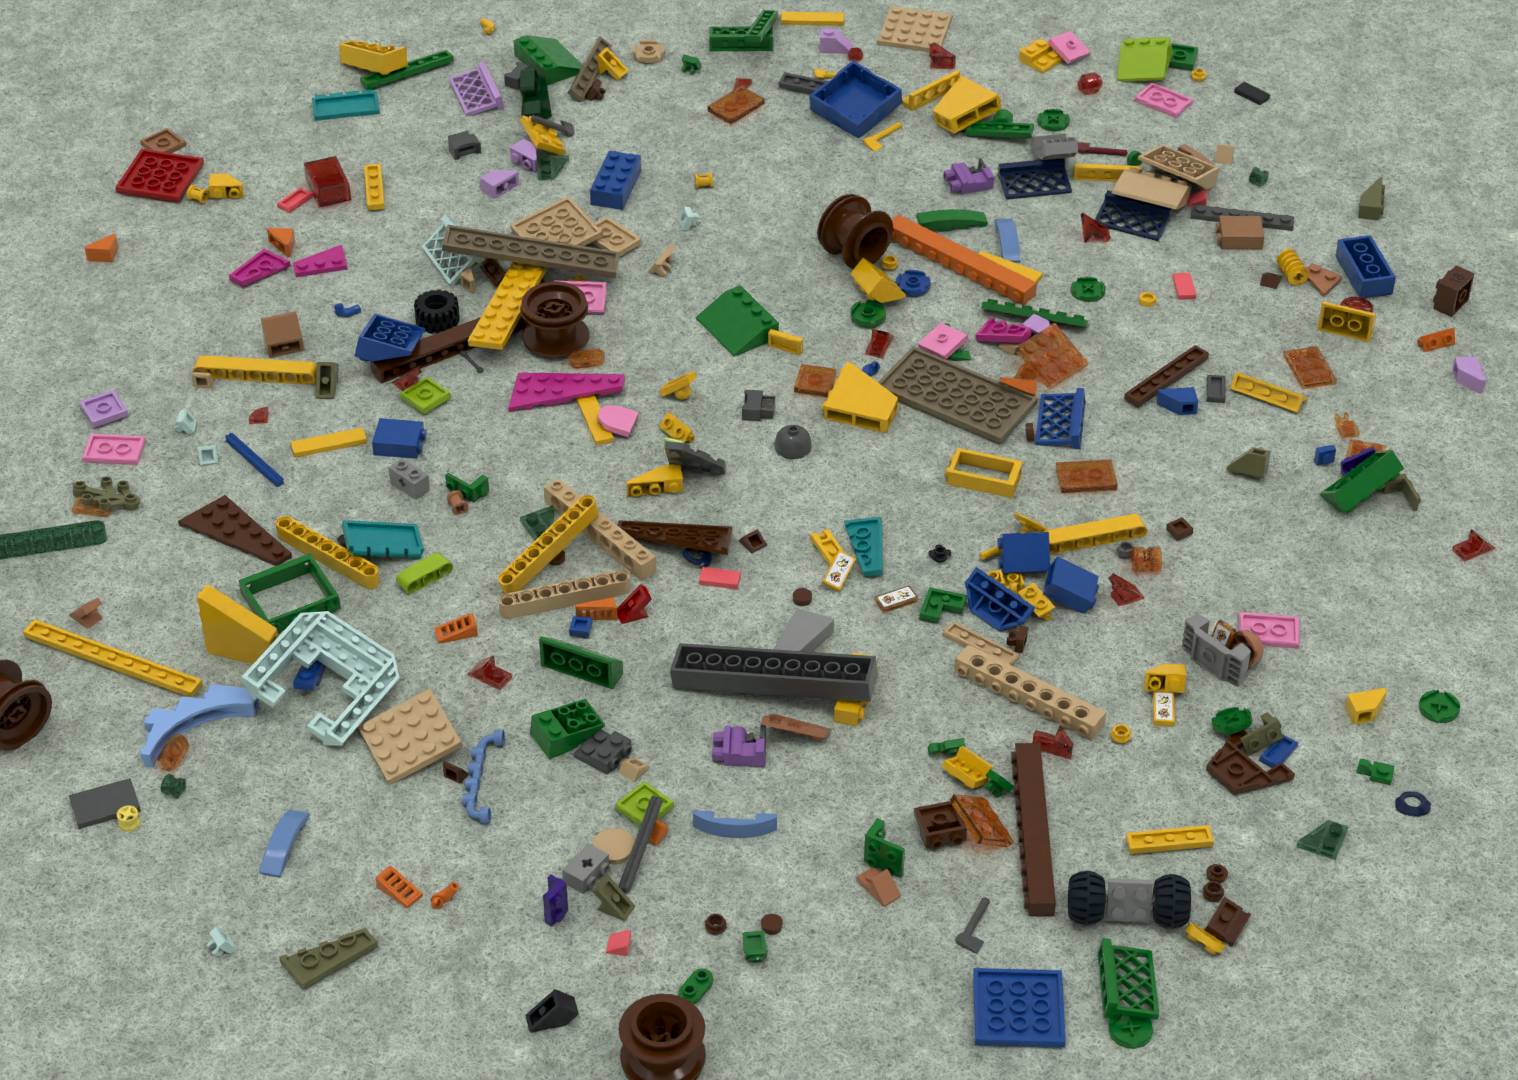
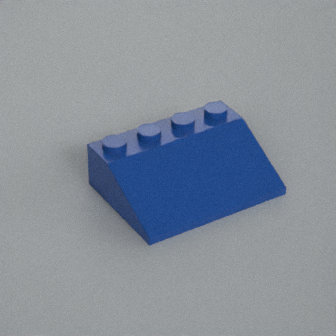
M374 313L358 338L355 357L362 361H377L411 355L426 328Z

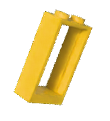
M957 448L955 455H951L950 467H946L945 477H947L948 485L1013 498L1022 475L1023 461ZM959 463L1010 473L1008 481L958 471L957 467Z

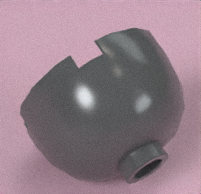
M787 425L781 428L776 435L775 450L786 459H800L811 451V437L804 427Z

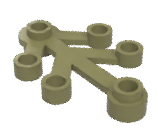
M104 476L100 479L101 486L106 491L88 487L84 481H77L72 487L73 495L81 497L83 505L98 503L99 508L102 510L117 506H123L127 510H134L140 504V497L129 491L128 481L122 480L117 483V490L123 494L119 495L114 490L112 478L109 476Z

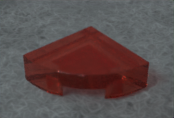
M736 78L734 91L749 88L752 84V79Z
M268 407L255 410L249 417V424L268 423Z

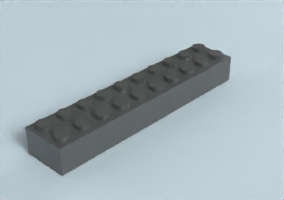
M679 643L670 669L673 688L871 702L878 675L876 656Z

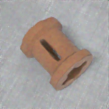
M452 491L447 495L446 500L452 506V512L455 515L468 511V504L463 500V495L460 491Z

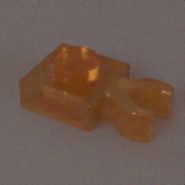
M1344 412V418H1341L1336 413L1334 417L1335 427L1341 439L1358 437L1360 431L1354 420L1348 421L1349 414Z

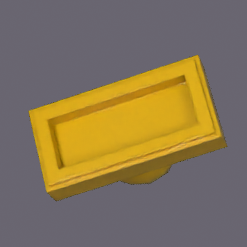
M691 371L664 384L659 393L663 397L674 392L677 399L686 400L691 395L689 384L692 383L697 375L694 371Z

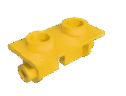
M668 411L659 427L676 440L683 441V443L693 442L695 437L692 429Z
M1035 583L1018 592L1021 598L1035 607L1033 612L1038 617L1046 621L1051 618V610L1055 606L1043 595V592Z

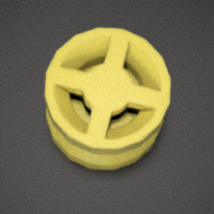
M123 806L117 811L119 827L122 830L132 831L138 828L140 819L137 808L134 806Z

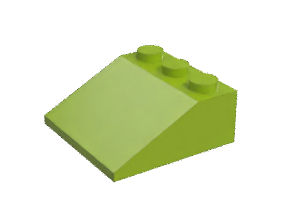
M1161 36L1158 38L1123 39L1120 47L1117 81L1165 80L1173 54L1171 38Z

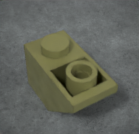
M1252 447L1232 460L1227 466V470L1232 471L1234 474H1248L1252 478H1263L1268 472L1271 451Z

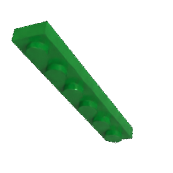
M762 10L745 34V42L759 44L778 18V11Z
M443 50L410 61L408 66L391 71L388 75H381L379 72L361 77L360 82L367 90L375 89L378 86L387 85L396 80H403L411 75H418L426 70H433L441 65L445 66L450 62H454V57L449 51Z
M988 299L987 302L982 301V309L1026 317L1036 314L1049 321L1087 327L1088 320H1085V316L1074 314V317H1068L1066 312L1057 311L1056 314L1049 313V309L1039 308V311L1032 310V306L1022 305V308L1015 307V303L1005 302L1002 305L998 304V300Z

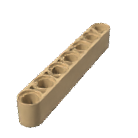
M616 570L507 593L499 598L500 616L505 619H512L624 595L631 590L630 574L626 570Z

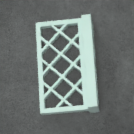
M445 214L441 218L444 223L422 245V248L452 286L461 278L463 271L469 269L475 262L480 264L484 258L461 253L455 256V252L451 253L450 257H446L447 251H442V248H439L440 242L444 241V237H441L442 233L447 229V225H459ZM433 243H435L434 249H429V247ZM438 252H442L441 258L437 259ZM468 258L469 260L467 261V263L465 265H462L463 259ZM454 260H458L457 266L453 267ZM449 261L448 268H444L445 262ZM452 271H456L455 275L451 279Z

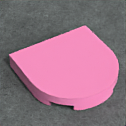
M609 405L600 409L597 420L603 425L605 430L629 437L639 412L621 406Z

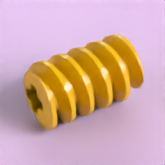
M1285 249L1278 255L1276 263L1291 285L1304 284L1309 278V273L1295 250Z

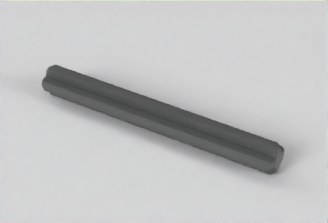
M652 796L650 798L618 885L623 892L628 893L631 890L662 805L660 797Z

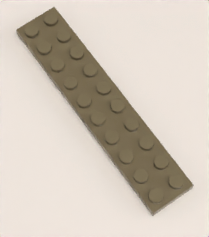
M447 225L442 251L451 253L455 252L501 261L517 262L519 264H530L538 267L542 266L588 275L604 276L606 278H616L620 252L454 225Z

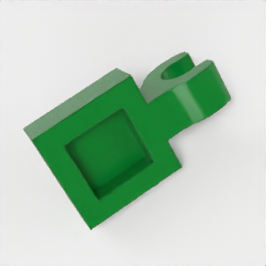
M1360 759L1356 773L1371 776L1370 781L1391 785L1395 766L1374 761L1373 765H1371L1368 760Z

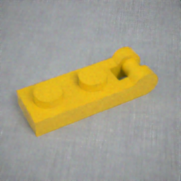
M829 529L822 530L819 534L812 533L809 536L810 541L816 546L829 567L839 550L844 552Z

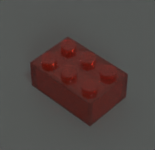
M336 156L303 163L305 179L318 207L351 200L350 184Z

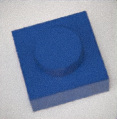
M1334 445L1316 448L1314 456L1316 465H1327L1334 462L1336 453Z
M573 616L569 629L570 636L589 637L593 624L592 618Z

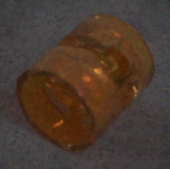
M1160 546L1148 547V549L1132 547L1131 564L1133 572L1145 571L1146 568L1149 571H1161L1162 553Z

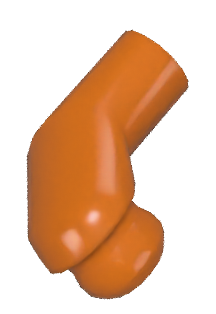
M451 882L444 890L433 894L430 899L432 907L435 909L441 908L443 903L448 902L459 890V885L456 882Z

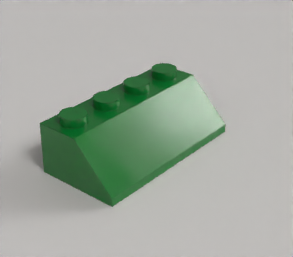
M1393 450L1376 451L1319 494L1339 512L1349 513L1357 507V503L1369 499L1372 492L1384 488L1387 481H1392L1399 477V472L1404 467Z
M541 636L539 638L540 660L543 667L612 690L623 675L622 660L551 637Z

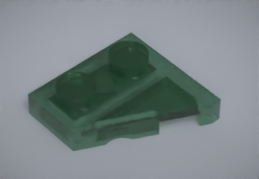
M569 155L537 156L538 180H555L558 173L564 168V164L569 162Z
M553 505L520 517V522L534 541L554 523Z
M1328 820L1298 840L1296 847L1336 860L1349 827Z

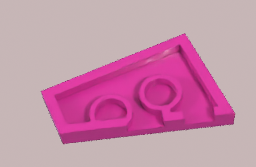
M342 245L293 262L296 277L348 270Z
M263 249L229 275V279L244 287L290 267V261Z
M990 317L975 336L977 341H984L986 343L1016 342L1021 344L1032 333L1030 327L1019 324L1007 325L1006 321L1001 320L999 323L995 321V318Z

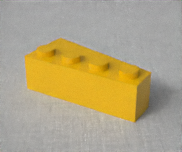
M355 40L339 44L341 63H345L348 66L368 69L370 72H379L381 75H388L391 71L408 66L406 47L401 46L395 49L394 45L381 47L379 43L368 44V42Z

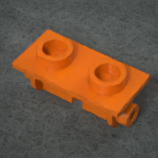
M1450 328L1423 335L1417 340L1419 346H1423L1424 352L1454 345L1455 329Z

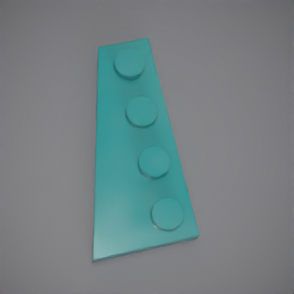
M882 517L844 520L845 528L863 576L883 575Z

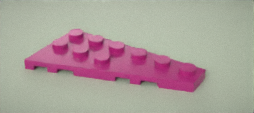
M518 373L508 409L509 412H515V409L520 408L529 410L532 409V406L540 404L545 407L571 402L572 398H589V395L597 393L602 396L622 392L625 374Z

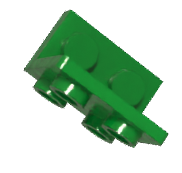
M877 818L865 834L864 862L871 867H877L882 870L888 869L891 876L896 875L902 878L905 849L884 840L886 836V831L884 830L885 821Z

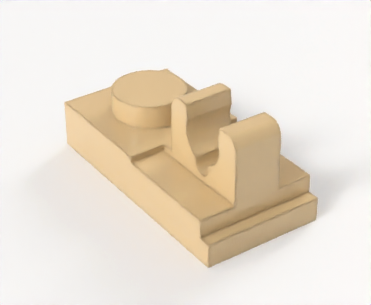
M670 244L649 269L648 273L654 274L656 272L659 276L664 277L667 273L666 271H669L671 268L668 262L673 258L672 252L676 247Z

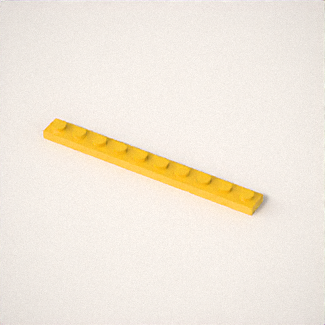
M36 619L23 631V635L27 639L187 697H193L203 686L202 679Z

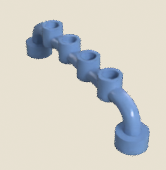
M494 730V734L484 736L479 741L477 747L471 748L472 760L475 759V762H469L468 773L472 775V778H466L465 788L469 790V793H463L462 804L466 806L468 815L474 819H480L481 824L490 823L491 821L490 807H480V811L474 809L477 805V791L480 789L483 759L486 756L485 748L490 742H494L495 746H504V730Z

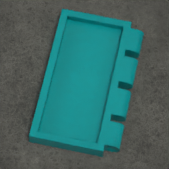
M373 89L362 90V93H359V91H349L344 95L342 92L330 93V96L320 94L312 98L315 121L380 114L377 91H373Z
M342 521L341 527L347 551L352 552V555L366 556L368 552L369 556L385 557L387 553L388 557L404 558L406 554L407 558H421V554H423L424 547L417 524Z

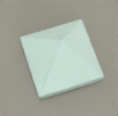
M216 445L197 447L200 466L218 463Z

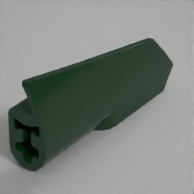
M531 64L520 71L521 117L523 115L527 117L535 115L548 119L552 116L545 69Z

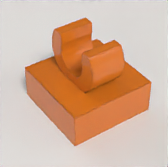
M656 819L649 841L654 845H659L668 832L669 828L667 825Z

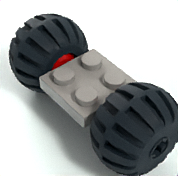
M1087 870L1073 874L1069 879L1068 915L1076 923L1083 925L1095 924L1103 919L1105 904H1107L1106 921L1150 923L1152 905L1153 919L1157 924L1169 929L1178 928L1187 924L1190 919L1191 887L1187 879L1176 874L1163 875L1157 878L1154 886L1152 880L1109 878L1108 893L1106 894L1105 880L1101 875Z

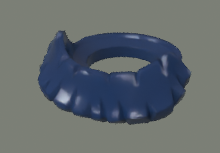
M686 548L683 552V556L688 562L699 565L701 569L711 564L712 555L708 551ZM688 551H691V553H698L703 558H693L689 555Z
M1407 791L1396 798V809L1404 815L1419 817L1428 814L1431 809V803L1424 795L1418 792ZM1415 797L1420 800L1421 805L1418 807L1410 806L1405 802V799Z

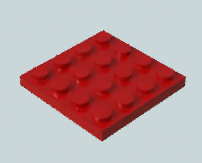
M141 149L115 187L116 193L180 202L204 165V159Z

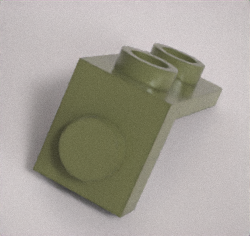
M1405 473L1385 483L1386 486L1381 489L1384 494L1402 491L1413 511L1418 510V505L1421 502L1420 495L1415 491L1412 481L1408 479Z
M1268 712L1261 715L1264 726L1240 738L1244 751L1248 756L1284 738L1280 729L1281 724L1277 717L1273 718Z

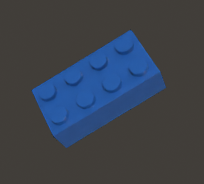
M608 151L590 189L591 205L623 210L641 173V155Z
M1372 236L1338 239L1335 256L1359 298L1393 294L1396 277Z

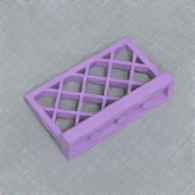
M484 61L478 63L479 68L449 78L466 116L475 115L495 107L498 110L505 109L501 95ZM461 89H467L465 92H460Z

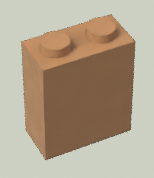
M1219 216V223H1216L1215 231L1218 233L1217 243L1221 244V249L1263 250L1264 232L1261 216Z

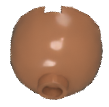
M1238 630L1230 633L1225 646L1232 650L1243 643L1251 651L1248 669L1257 665L1264 651L1261 639L1255 633L1248 630Z

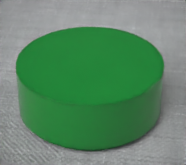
M1136 150L1132 151L1127 157V164L1129 166L1141 165L1142 161L1138 160V156L1142 153Z

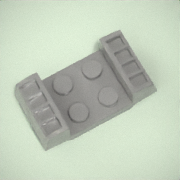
M1066 134L1031 137V150L1035 157L1041 160L1075 157L1079 153L1078 142L1075 137L1066 138Z
M1199 614L1186 619L1181 647L1190 655L1191 660L1220 681H1227L1239 687L1247 678L1251 653L1248 647L1241 643L1234 649L1229 650L1225 645L1208 634L1210 620Z

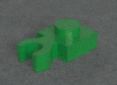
M964 738L946 740L941 743H930L927 746L928 754L948 752V755H956L959 747H965Z

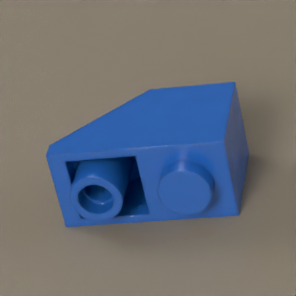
M1195 388L1158 389L1157 405L1177 415L1197 414L1198 398Z

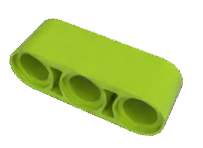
M437 552L399 572L396 582L408 594H412L413 591L426 587L428 583L439 580L445 574H450L453 570V564L440 552Z

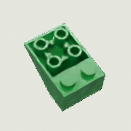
M582 699L532 715L530 734L548 759L573 750L605 727V723L586 699Z

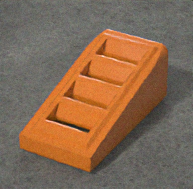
M1006 377L999 378V382L1029 395H1036V381Z
M613 597L575 604V615L577 617L592 618V620H617V606Z
M473 613L435 627L439 644L478 636Z
M388 866L376 877L377 888L407 909L423 896L422 892L392 866ZM411 892L412 894L405 899L404 897Z

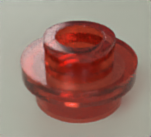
M851 48L848 52V58L852 61L862 60L863 52L860 48Z

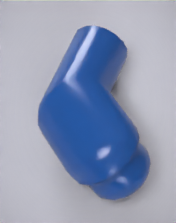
M342 303L334 305V312L339 316L350 317L361 313V308L358 304L349 308H344Z
M873 361L871 364L865 365L862 371L872 376L878 372L880 364Z

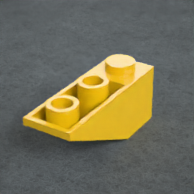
M661 465L627 481V496L637 497L640 495L683 492L681 465Z

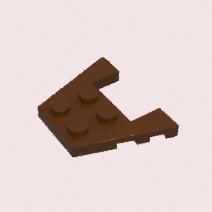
M1244 730L1233 733L1231 737L1229 736L1225 745L1217 751L1206 768V771L1234 795L1291 781L1295 775L1282 762L1266 772L1240 750L1243 747L1240 738L1248 734Z

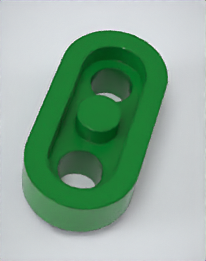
M707 969L695 970L680 987L679 996L689 1000L694 1005L697 1004L713 985V974Z

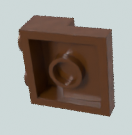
M954 800L914 808V816L920 827V836L926 848L940 849L946 844L960 845L963 841H966L967 827Z

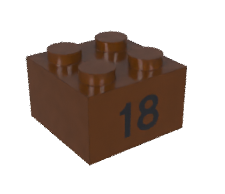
M1457 265L1451 271L1448 270L1445 276L1439 279L1436 284L1437 292L1433 298V309L1452 317L1469 301L1475 273Z

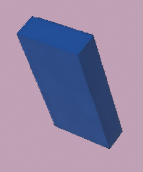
M1283 735V739L1271 744L1260 756L1259 761L1271 768L1281 762L1284 763L1298 747V742Z

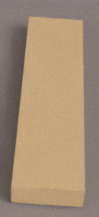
M955 621L942 632L943 637L963 647L969 644L1011 666L1019 659L1020 654Z

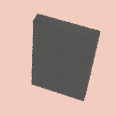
M131 778L69 795L79 829L117 819V811L123 806H134L138 812H141Z

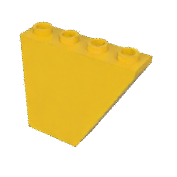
M961 76L933 109L935 123L955 134L1002 109L1000 104L1001 98L997 93Z
M847 361L844 368L840 369L839 378L835 379L833 390L829 391L827 401L823 402L822 412H824V419L887 433L898 411V397L854 364Z
M206 584L203 590L198 593L197 603L199 604V616L202 621V631L205 637L204 644L206 645L207 653L254 664L278 638L276 627L212 586Z

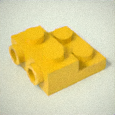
M1043 39L1033 40L1029 46H1023L1019 51V61L1042 74L1064 61Z

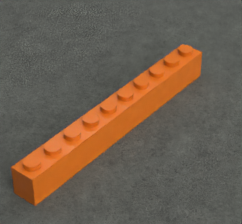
M896 215L892 219L893 235L891 240L901 244L903 247H907L917 254H921L931 261H935L1022 305H1025L1036 295L1037 282L907 218Z

